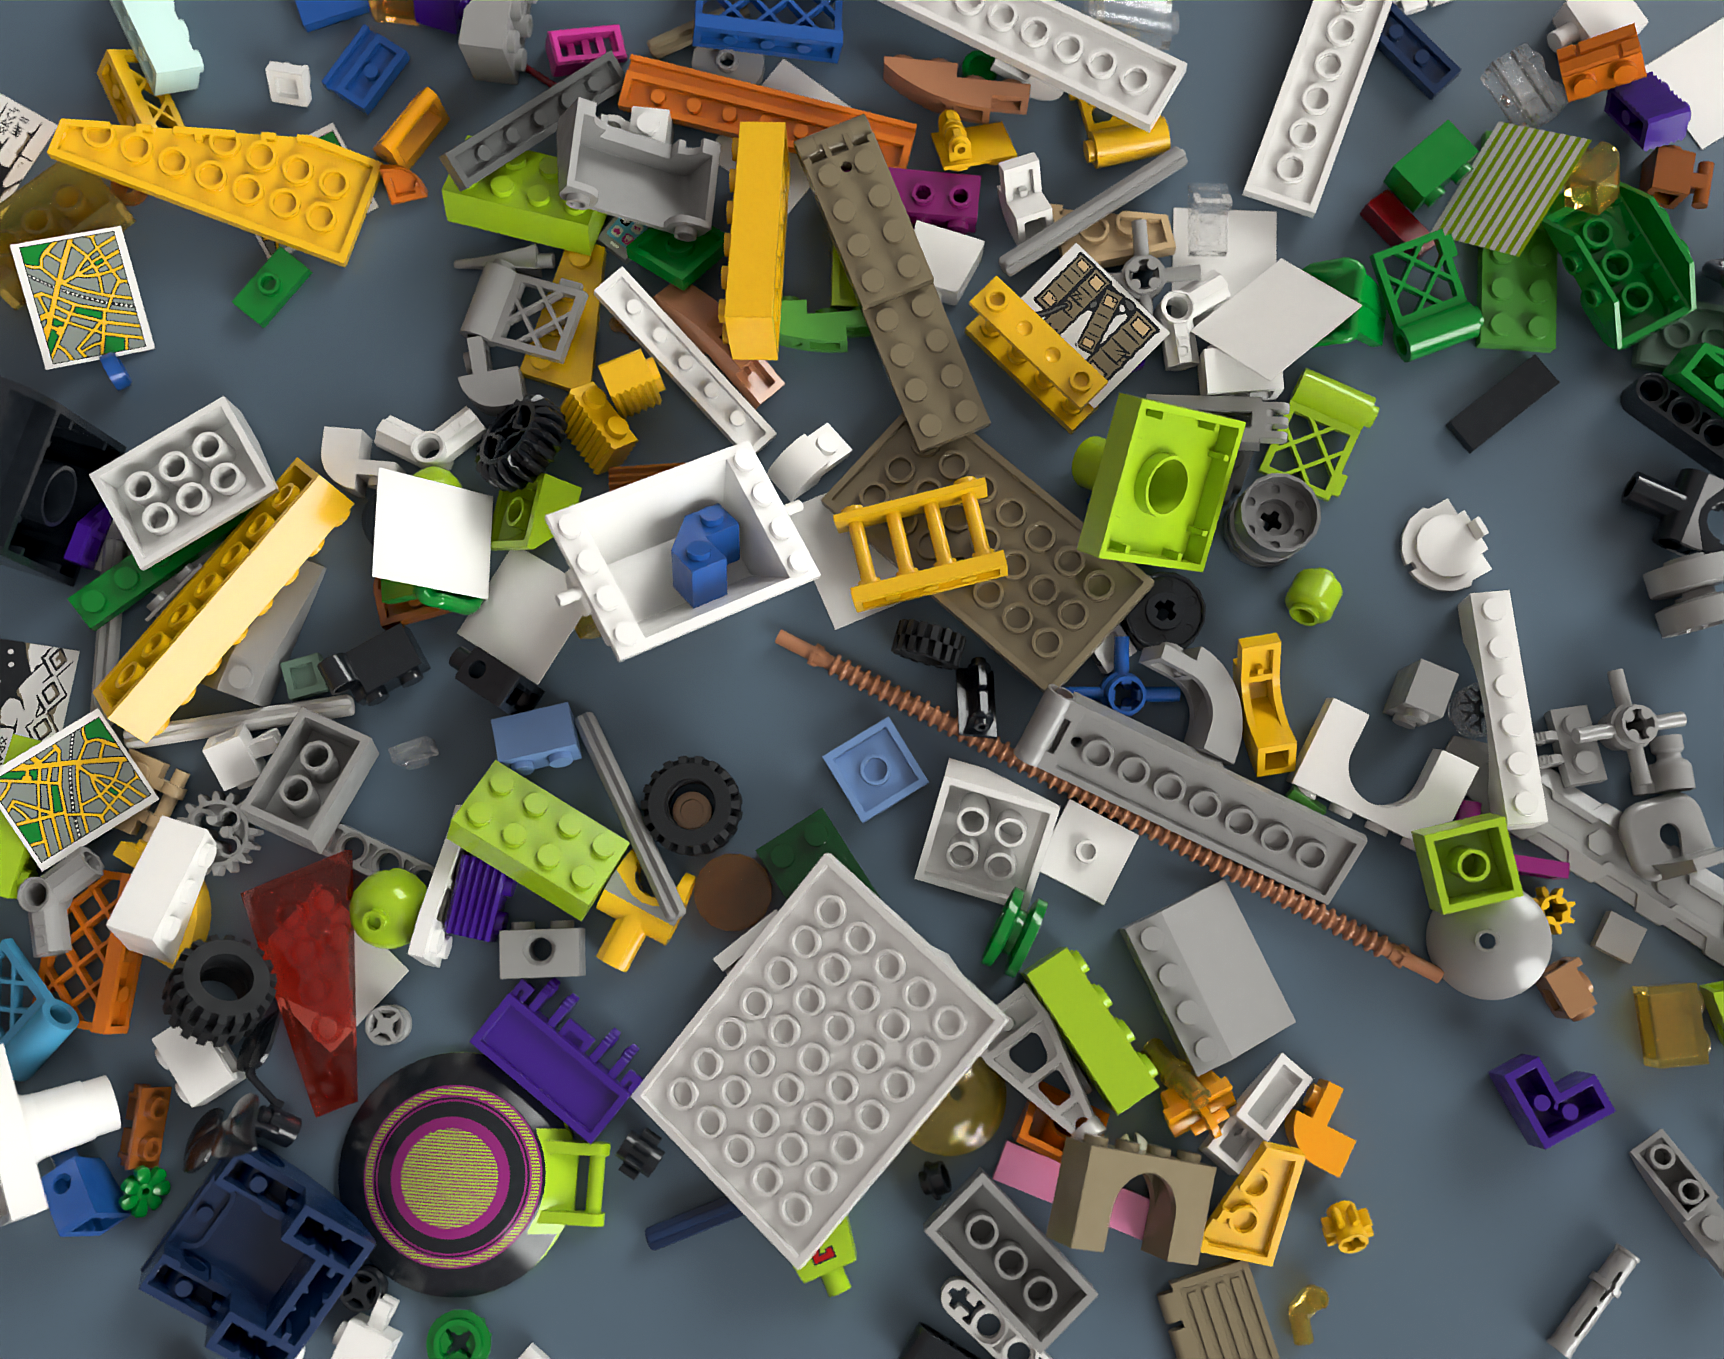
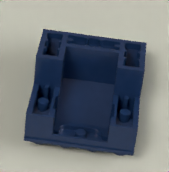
M257 1143L256 1151L231 1159L218 1160L141 1267L140 1271L142 1273L138 1289L206 1325L204 1347L226 1359H296L376 1246V1241L360 1220L326 1188L282 1157Z

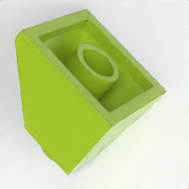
M541 473L537 476L536 482H528L523 490L517 489L512 493L499 490L492 518L491 551L534 550L553 538L554 536L544 519L545 516L580 503L579 499L582 488L546 473Z

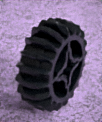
M530 393L522 401L516 399L513 405L507 406L501 414H497L495 421L489 424L488 431L481 436L483 441L477 446L476 451L478 454L475 456L474 461L477 464L476 470L486 482L503 492L509 491L512 493L517 489L523 490L528 482H536L537 476L545 473L546 467L554 462L553 458L556 453L561 451L562 447L560 444L567 436L565 434L568 426L565 421L566 416L559 407L540 394L533 395Z

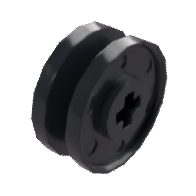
M1156 572L1148 576L1155 581L1154 586L1121 621L1122 628L1126 635L1129 636L1133 646L1141 652L1143 648L1157 646L1162 642L1176 644L1184 650L1194 642L1205 622L1206 605L1202 594L1190 579L1177 573ZM1162 608L1170 612L1164 621L1156 617Z

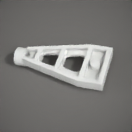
M455 805L452 818L462 805ZM447 835L423 900L407 953L424 965L440 968L441 960L447 959L451 951L453 938L448 936V933H445L444 926L462 854L467 855V851L448 840Z
M1024 983L996 1005L1010 1020L980 1056L989 1067L1068 1131L1072 1138L1083 1139L1084 1132L1101 1136L1107 1129L1092 1110L1055 1022L1030 986ZM1030 1033H1036L1040 1036L1047 1052L1046 1064L1035 1073L1025 1072L1011 1060L1009 1054L1010 1049ZM1055 1070L1062 1074L1071 1091L1070 1098L1061 1105L1053 1104L1039 1089V1083ZM1085 1117L1088 1119L1076 1128L1075 1124L1079 1118Z

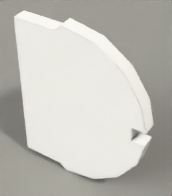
M1448 498L1429 509L1422 508L1407 521L1400 536V555L1404 566L1409 563L1413 566L1414 570L1410 571L1409 574L1419 584L1433 591L1455 592L1470 587L1474 579L1492 570L1482 554L1488 550L1487 545L1482 539L1483 536L1489 533L1480 517L1471 521L1465 510L1457 514Z

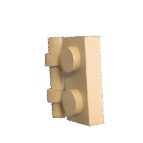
M130 748L128 753L154 792L157 794L160 791L163 793V796L154 813L148 811L151 806L149 805L114 828L130 835H137L142 823H145L148 827L142 840L148 843L161 816L170 818L178 800L183 801L188 791L184 787L191 774L176 768L170 781L165 780L164 777L170 764Z

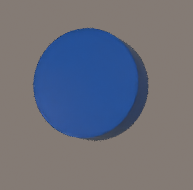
M111 351L99 357L107 375L118 391L131 386L132 380L115 352Z

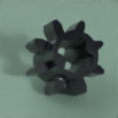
M648 1128L644 1129L641 1135L631 1130L615 1155L623 1161L618 1170L632 1180H635L640 1173L649 1178L665 1154V1151L657 1147L662 1137Z

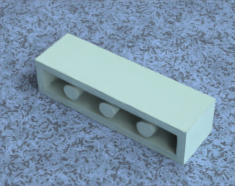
M109 0L154 96L198 89L200 73L204 71L203 61L199 51L193 50L190 45L187 26L183 19L178 20L174 11V1Z

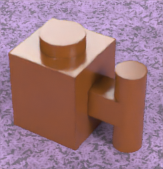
M1676 145L1657 147L1643 161L1639 190L1654 196L1660 207L1672 210L1691 193L1693 194L1691 206L1695 209H1705L1708 207L1714 163L1711 161L1699 162L1697 173L1693 172L1695 152L1682 150L1681 147Z

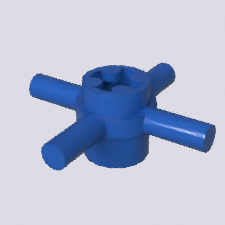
M1114 636V672L1104 677L1099 687H1064L1072 693L1075 691L1128 717L1141 710L1145 702H1179L1181 695L1179 686H1144L1137 676L1129 673V636ZM1116 684H1121L1123 689L1131 691V697L1123 698L1121 705H1115L1114 702L1116 700V691L1113 689Z

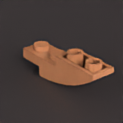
M903 54L895 55L894 57L884 56L883 81L904 97L930 111L941 114L945 110L952 109L959 114L961 121L983 125L989 124L990 112L1027 114L1031 84H1023L1015 79H1005L1003 81L985 80L983 77L976 75L965 78L957 77L958 63H951L943 58L920 60Z
M670 284L653 296L652 299L704 355L706 353L754 409H757L785 385V382L766 360L732 359L729 344H723V323H719L718 317L719 303L692 284L684 291Z

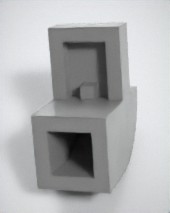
M483 337L467 338L469 351L463 353V358L468 375L458 377L459 384L477 409L489 416L497 417V414H501L507 406L513 405L516 399L522 401L528 395L525 377L518 366L493 370L490 348Z

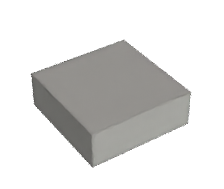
M1606 911L1590 946L1624 964H1631L1647 929L1613 911Z

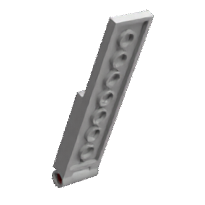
M1049 684L1013 751L1018 759L1028 765L1038 767L1326 905H1329L1368 842L1366 835L1224 768L1222 761L1075 691L1072 693L1066 688L1055 684Z

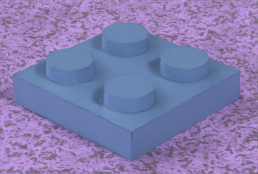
M889 716L822 756L862 824L929 784V781Z

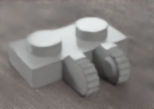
M1587 705L1553 709L1546 712L1544 717L1548 731L1534 733L1535 745L1537 747L1552 744L1554 754L1538 756L1539 769L1558 767L1564 788L1596 784L1607 780L1597 741L1576 744L1572 739V730L1574 728L1592 726Z

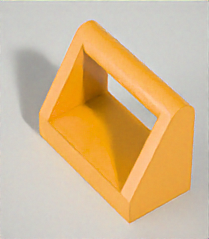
M425 87L418 92L374 146L375 154L388 164L398 165L410 170L450 121L438 95L429 87Z

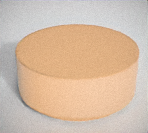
M686 792L679 796L674 803L673 817L682 828L698 829L707 824L712 818V805L701 793Z

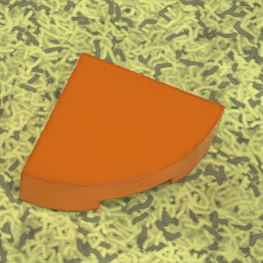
M380 165V173L391 205L428 197L426 186L415 173L398 165Z

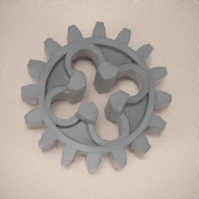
M214 791L211 799L208 795L200 794L198 795L199 806L187 803L185 808L189 813L188 817H177L176 819L204 828L201 825V819L207 814L206 822L208 824L222 827L219 834L223 838L233 839L237 843L236 851L231 854L229 852L231 851V845L224 841H217L218 832L207 829L217 843V851L213 863L207 869L206 875L212 870L213 876H224L226 869L230 873L240 872L238 862L251 864L253 860L248 854L249 851L261 849V846L254 842L256 836L263 835L264 830L255 828L254 824L250 823L239 809L244 802L239 803L240 795L229 793L226 797L224 792ZM235 813L237 821L233 826H230L231 818L229 816Z

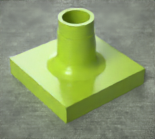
M1119 392L1107 439L1099 436L1087 438L1079 445L1073 457L1072 475L1074 481L1080 487L1092 491L1076 550L1101 559L1203 572L1246 422Z

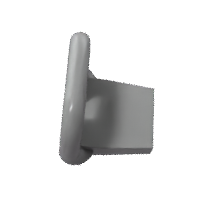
M1671 792L1637 802L1626 808L1620 817L1619 833L1630 866L1642 879L1647 881L1668 880L1724 863V846H1714L1701 808L1693 798L1684 793ZM1664 824H1671L1676 828L1681 857L1673 859L1660 838V829Z

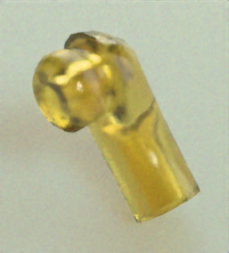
M1316 1285L1303 1287L1288 1306L1295 1345L1314 1343L1310 1319L1317 1311L1328 1306V1293L1325 1289Z

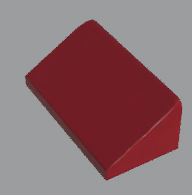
M1388 189L1370 200L1359 214L1390 247L1430 233ZM1434 240L1422 245L1417 259H1420L1435 246ZM1413 248L1404 251V253L1411 255Z

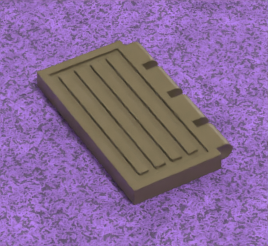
M1234 1259L1169 1280L1170 1289L1157 1294L1165 1323L1171 1324L1178 1321L1182 1323V1325L1168 1330L1177 1359H1280L1247 1261Z

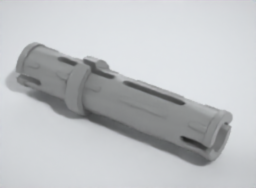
M1616 1243L1615 1248L1598 1272H1591L1588 1277L1591 1279L1590 1283L1571 1307L1550 1339L1548 1338L1546 1341L1568 1359H1571L1572 1354L1594 1326L1612 1298H1619L1622 1293L1620 1287L1637 1263L1639 1264L1641 1261L1618 1243Z

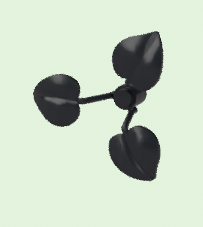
M284 1009L277 1010L261 1020L253 1033L245 1038L237 1059V1070L245 1071L246 1078L269 1101L270 1106L262 1105L259 1107L258 1095L249 1093L235 1104L228 1119L223 1122V1109L214 1108L208 1111L196 1123L189 1136L184 1154L182 1169L184 1172L192 1174L200 1170L210 1160L211 1156L224 1160L256 1151V1137H262L281 1147L287 1148L298 1136L302 1126L301 1118L283 1110L284 1102L277 1099L256 1076V1069L264 1064L272 1049L283 1013L286 1012Z

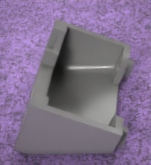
M580 97L561 115L558 120L556 133L559 196L566 201L567 206L577 210H595L669 232L681 241H695L697 237L711 230L721 143L703 138L700 147L686 148V141L681 139L673 145H669L607 125V115L600 114L596 117V102Z

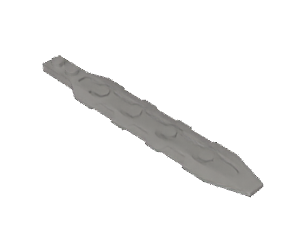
M1452 736L1444 751L1479 767L1466 796L1470 801L1482 803L1481 814L1491 813L1488 799V743ZM1551 768L1540 769L1548 822L1534 828L1508 830V833L1521 841L1528 840L1559 861L1570 863L1569 871L1588 883L1595 882L1633 906L1634 912L1657 926L1663 925L1700 948L1703 955L1724 967V880L1706 868L1668 880L1647 881L1642 879L1632 870L1620 837L1619 821L1622 812L1608 803L1601 804L1576 787L1564 788L1561 776ZM1663 842L1673 859L1681 857L1680 848L1675 845L1669 846Z

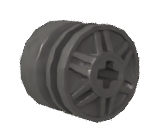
M1287 473L1268 474L1256 479L1228 508L1223 521L1224 538L1230 551L1242 562L1258 568H1272L1286 562L1296 552L1305 547L1316 535L1321 522L1320 503L1314 491L1302 479ZM1264 521H1266L1269 524L1267 527L1268 531L1263 529V526L1265 524Z

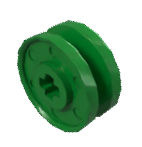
M1017 887L1013 888L1003 906L981 958V963L990 967L1000 953L1007 955L1004 974L1011 978H1014L1020 970L1035 940L1048 906L1047 901L1038 897L1028 912L1022 910L1024 890Z

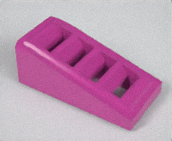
M619 24L548 31L545 48L552 76L571 75L607 53L603 41L606 38H609L612 52L618 63L626 62L628 57ZM593 41L597 51L594 54L591 53L589 42ZM580 45L582 55H576L574 46ZM565 48L567 56L562 57L560 49Z

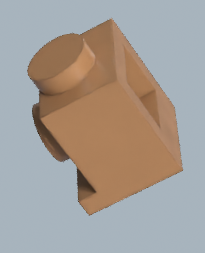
M1562 957L1546 967L1544 973L1535 982L1555 1018L1572 1019L1573 1022H1576L1595 1012L1593 1006L1598 1003L1592 995L1594 988L1589 978L1582 971L1577 970V967L1583 965L1579 957Z

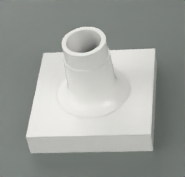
M0 1044V1227L48 1209L37 1169L39 1161L92 1141L97 1136L121 1128L117 1101L106 1075L28 1095H19L16 1092L4 1044Z

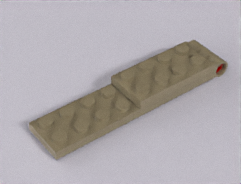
M859 115L793 141L801 167L919 454L989 427L991 421L934 286L932 272L866 115Z

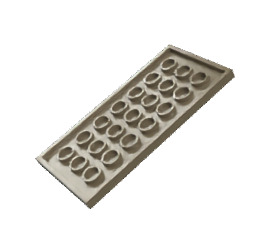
M901 413L821 499L822 504L835 515L841 513V510L847 506L862 505L867 507L954 485L953 483L963 477L974 476L976 479L985 477L988 497L977 500L989 547L994 549L995 552L1004 550L1008 576L929 596L1041 692L1044 693L1049 684L1063 687L1154 586L1155 581L1134 563L1101 559L1076 550L1084 522L975 433L919 454L904 415ZM963 504L941 508L940 512L952 558H955L957 561L972 558V554L975 551ZM925 513L902 518L913 566L918 568L919 571L934 567V563L937 561ZM887 522L865 527L868 544L898 569Z

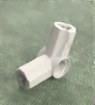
M1215 269L1201 276V280H1194L1179 290L1168 292L1154 311V318L1170 332L1161 342L1166 370H1186L1198 366L1200 363L1196 336L1190 331L1194 328L1193 320L1231 297L1228 283L1223 275L1219 274ZM1173 305L1177 307L1181 312V318L1171 317L1167 313L1166 306Z
M465 406L434 431H423L390 415L388 418L382 419L377 427L374 443L377 447L421 469L438 466L450 471L454 459L481 440V436L487 430L472 410ZM439 450L436 456L426 459V455L429 452Z

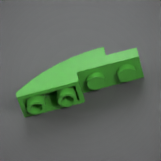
M795 296L782 297L779 345L812 352L840 353L848 352L847 338L871 336L859 306L854 307L853 311L838 312L835 308H821L816 310L815 313L808 314L806 299L799 300Z

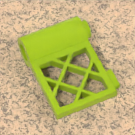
M1305 367L1290 396L1289 414L1282 417H1286L1290 421L1294 413L1306 418L1312 434L1293 440L1289 428L1276 429V431H1283L1288 434L1287 443L1280 446L1279 444H1270L1257 472L1264 475L1271 473H1287L1292 475L1299 472L1301 479L1314 491L1317 498L1326 502L1330 500L1331 495L1338 498L1348 478L1347 475L1342 474V471L1363 427L1371 428L1380 408L1374 405L1376 398ZM1316 423L1326 428L1319 431ZM1335 431L1347 436L1348 438L1342 451L1328 456L1321 435ZM1315 438L1322 458L1303 465L1295 445ZM1290 448L1297 468L1282 472L1269 466L1275 452ZM1339 457L1333 469L1330 460ZM1321 463L1325 464L1330 478L1324 490L1310 484L1305 472L1306 469Z

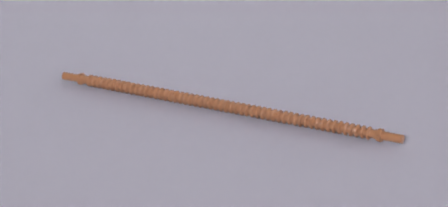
M782 629L779 632L775 643L807 659L808 665L812 667L819 666L829 670V676H832L834 673L837 674L839 681L847 679L849 686L857 684L858 691L866 689L868 690V696L876 694L878 695V701L886 699L889 707L895 704L898 706L897 710L899 712L905 709L908 711L907 715L909 717L913 714L917 715L918 722L924 719L928 721V727L934 724L938 726V732L946 730L948 737L956 735L958 742L966 740L968 742L967 747L970 748L972 745L978 747L977 752L987 751L988 758L994 755L998 757V763L1004 760L1008 763V768L1016 766L1018 773L1026 771L1028 778L1036 776L1038 778L1037 783L1040 784L1042 781L1048 783V789L1055 786L1058 788V794L1064 791L1068 793V799L1074 796L1078 798L1077 803L1082 804L1086 802L1088 809L1096 807L1098 814L1107 813L1109 820L1115 817L1118 819L1119 825L1127 823L1128 830L1137 828L1138 835L1141 836L1144 833L1149 835V841H1152L1154 838L1158 839L1159 846L1165 843L1169 845V851L1177 849L1179 850V856L1189 855L1190 862L1197 859L1200 867L1206 864L1210 866V872L1218 870L1220 877L1228 875L1231 883L1237 880L1240 882L1241 888L1247 885L1250 887L1251 893L1259 891L1261 898L1269 896L1272 904L1278 901L1281 903L1282 909L1290 907L1292 914L1300 912L1303 920L1309 917L1312 919L1313 925L1321 923L1323 930L1331 928L1334 936L1341 933L1344 941L1352 939L1354 946L1362 944L1364 951L1372 949L1375 957L1382 955L1399 969L1404 966L1435 983L1441 981L1444 975V971L1441 968L1411 953L1408 946L1391 943L1388 941L1387 935L1377 936L1378 932L1376 929L1369 932L1366 924L1358 926L1356 919L1348 921L1346 920V914L1336 915L1335 908L1327 910L1324 903L1317 905L1315 904V899L1310 898L1307 900L1303 893L1297 895L1294 889L1284 888L1285 885L1280 882L1276 884L1273 879H1266L1259 872L1255 873L1253 872L1254 870L1245 868L1240 863H1235L1219 853L1038 767L1024 763L1014 755V749L1010 747V741H1007L1005 744L1001 743L1000 736H997L996 739L958 735V717H951L949 710L943 713L940 711V705H937L935 708L931 707L930 700L924 703L920 701V695L914 698L910 695V690L902 692L900 685L892 687L891 680L882 682L881 675L873 677L871 676V670L863 672L860 664L853 667L850 659L844 662L841 660L842 656L840 654L835 657L820 644L813 646Z

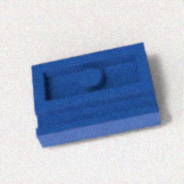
M364 24L321 82L327 90L333 91L338 97L366 115H369L411 58L406 50L379 33H374Z

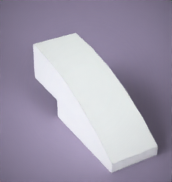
M1279 1053L1236 1100L1237 1104L1229 1108L1227 1112L1230 1118L1218 1124L1222 1136L1213 1139L1209 1133L1198 1149L1228 1175H1239L1262 1141H1269L1310 1085L1313 1078L1285 1054Z

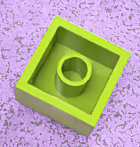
M1485 813L1411 831L1430 909L1445 915L1524 896L1504 816Z

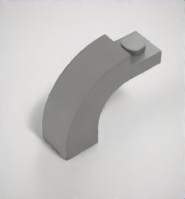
M1162 642L1157 646L1143 648L1139 663L1174 681L1181 688L1187 699L1190 720L1183 743L1222 761L1223 765H1234L1242 738L1243 716L1238 691L1223 664L1202 646L1183 650V648L1176 644Z

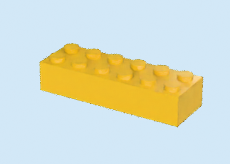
M740 122L739 138H732V160L737 162L735 169H730L729 189L730 193L734 194L733 201H727L726 207L727 224H731L730 233L724 234V255L728 257V266H722L721 286L726 291L725 299H719L718 317L719 323H723V344H729L732 359L778 360L791 172L786 123Z

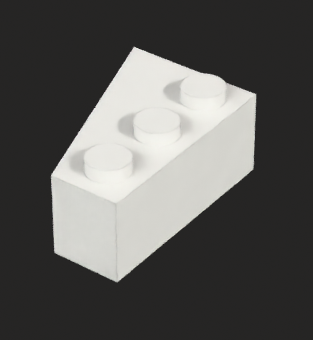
M163 815L161 816L106 924L128 950L174 964L207 869L211 866L216 856L217 843L207 829Z

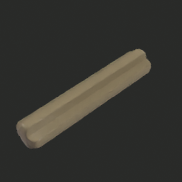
M746 5L739 12L745 19H749L750 12ZM720 7L707 14L720 15L725 9ZM694 20L648 40L647 46L651 56L658 60L691 45Z

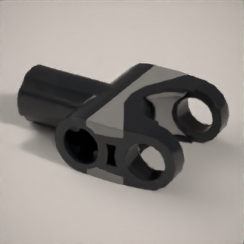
M1692 468L1681 469L1674 486L1639 471L1632 475L1623 490L1621 502L1660 519L1652 538L1656 545L1680 556L1698 552L1709 554L1724 551V545L1711 533L1707 523L1710 510L1724 511L1723 479Z

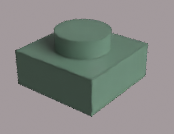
M317 652L280 663L289 700L295 702L330 692L317 668V665L323 661L322 654Z

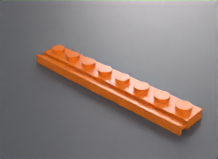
M635 54L630 55L629 68L626 71L618 101L619 110L631 113L632 106L668 109L674 124L731 138H739L740 122H785L788 151L795 154L793 141L865 114L887 166L890 168L907 169L917 131V124Z

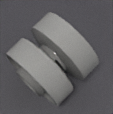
M1724 551L1709 554L1698 552L1667 561L1663 563V567L1642 575L1650 600H1665L1682 596V598L1675 600V604L1665 607L1654 614L1662 638L1679 636L1724 624V591L1716 592L1715 586L1724 583Z

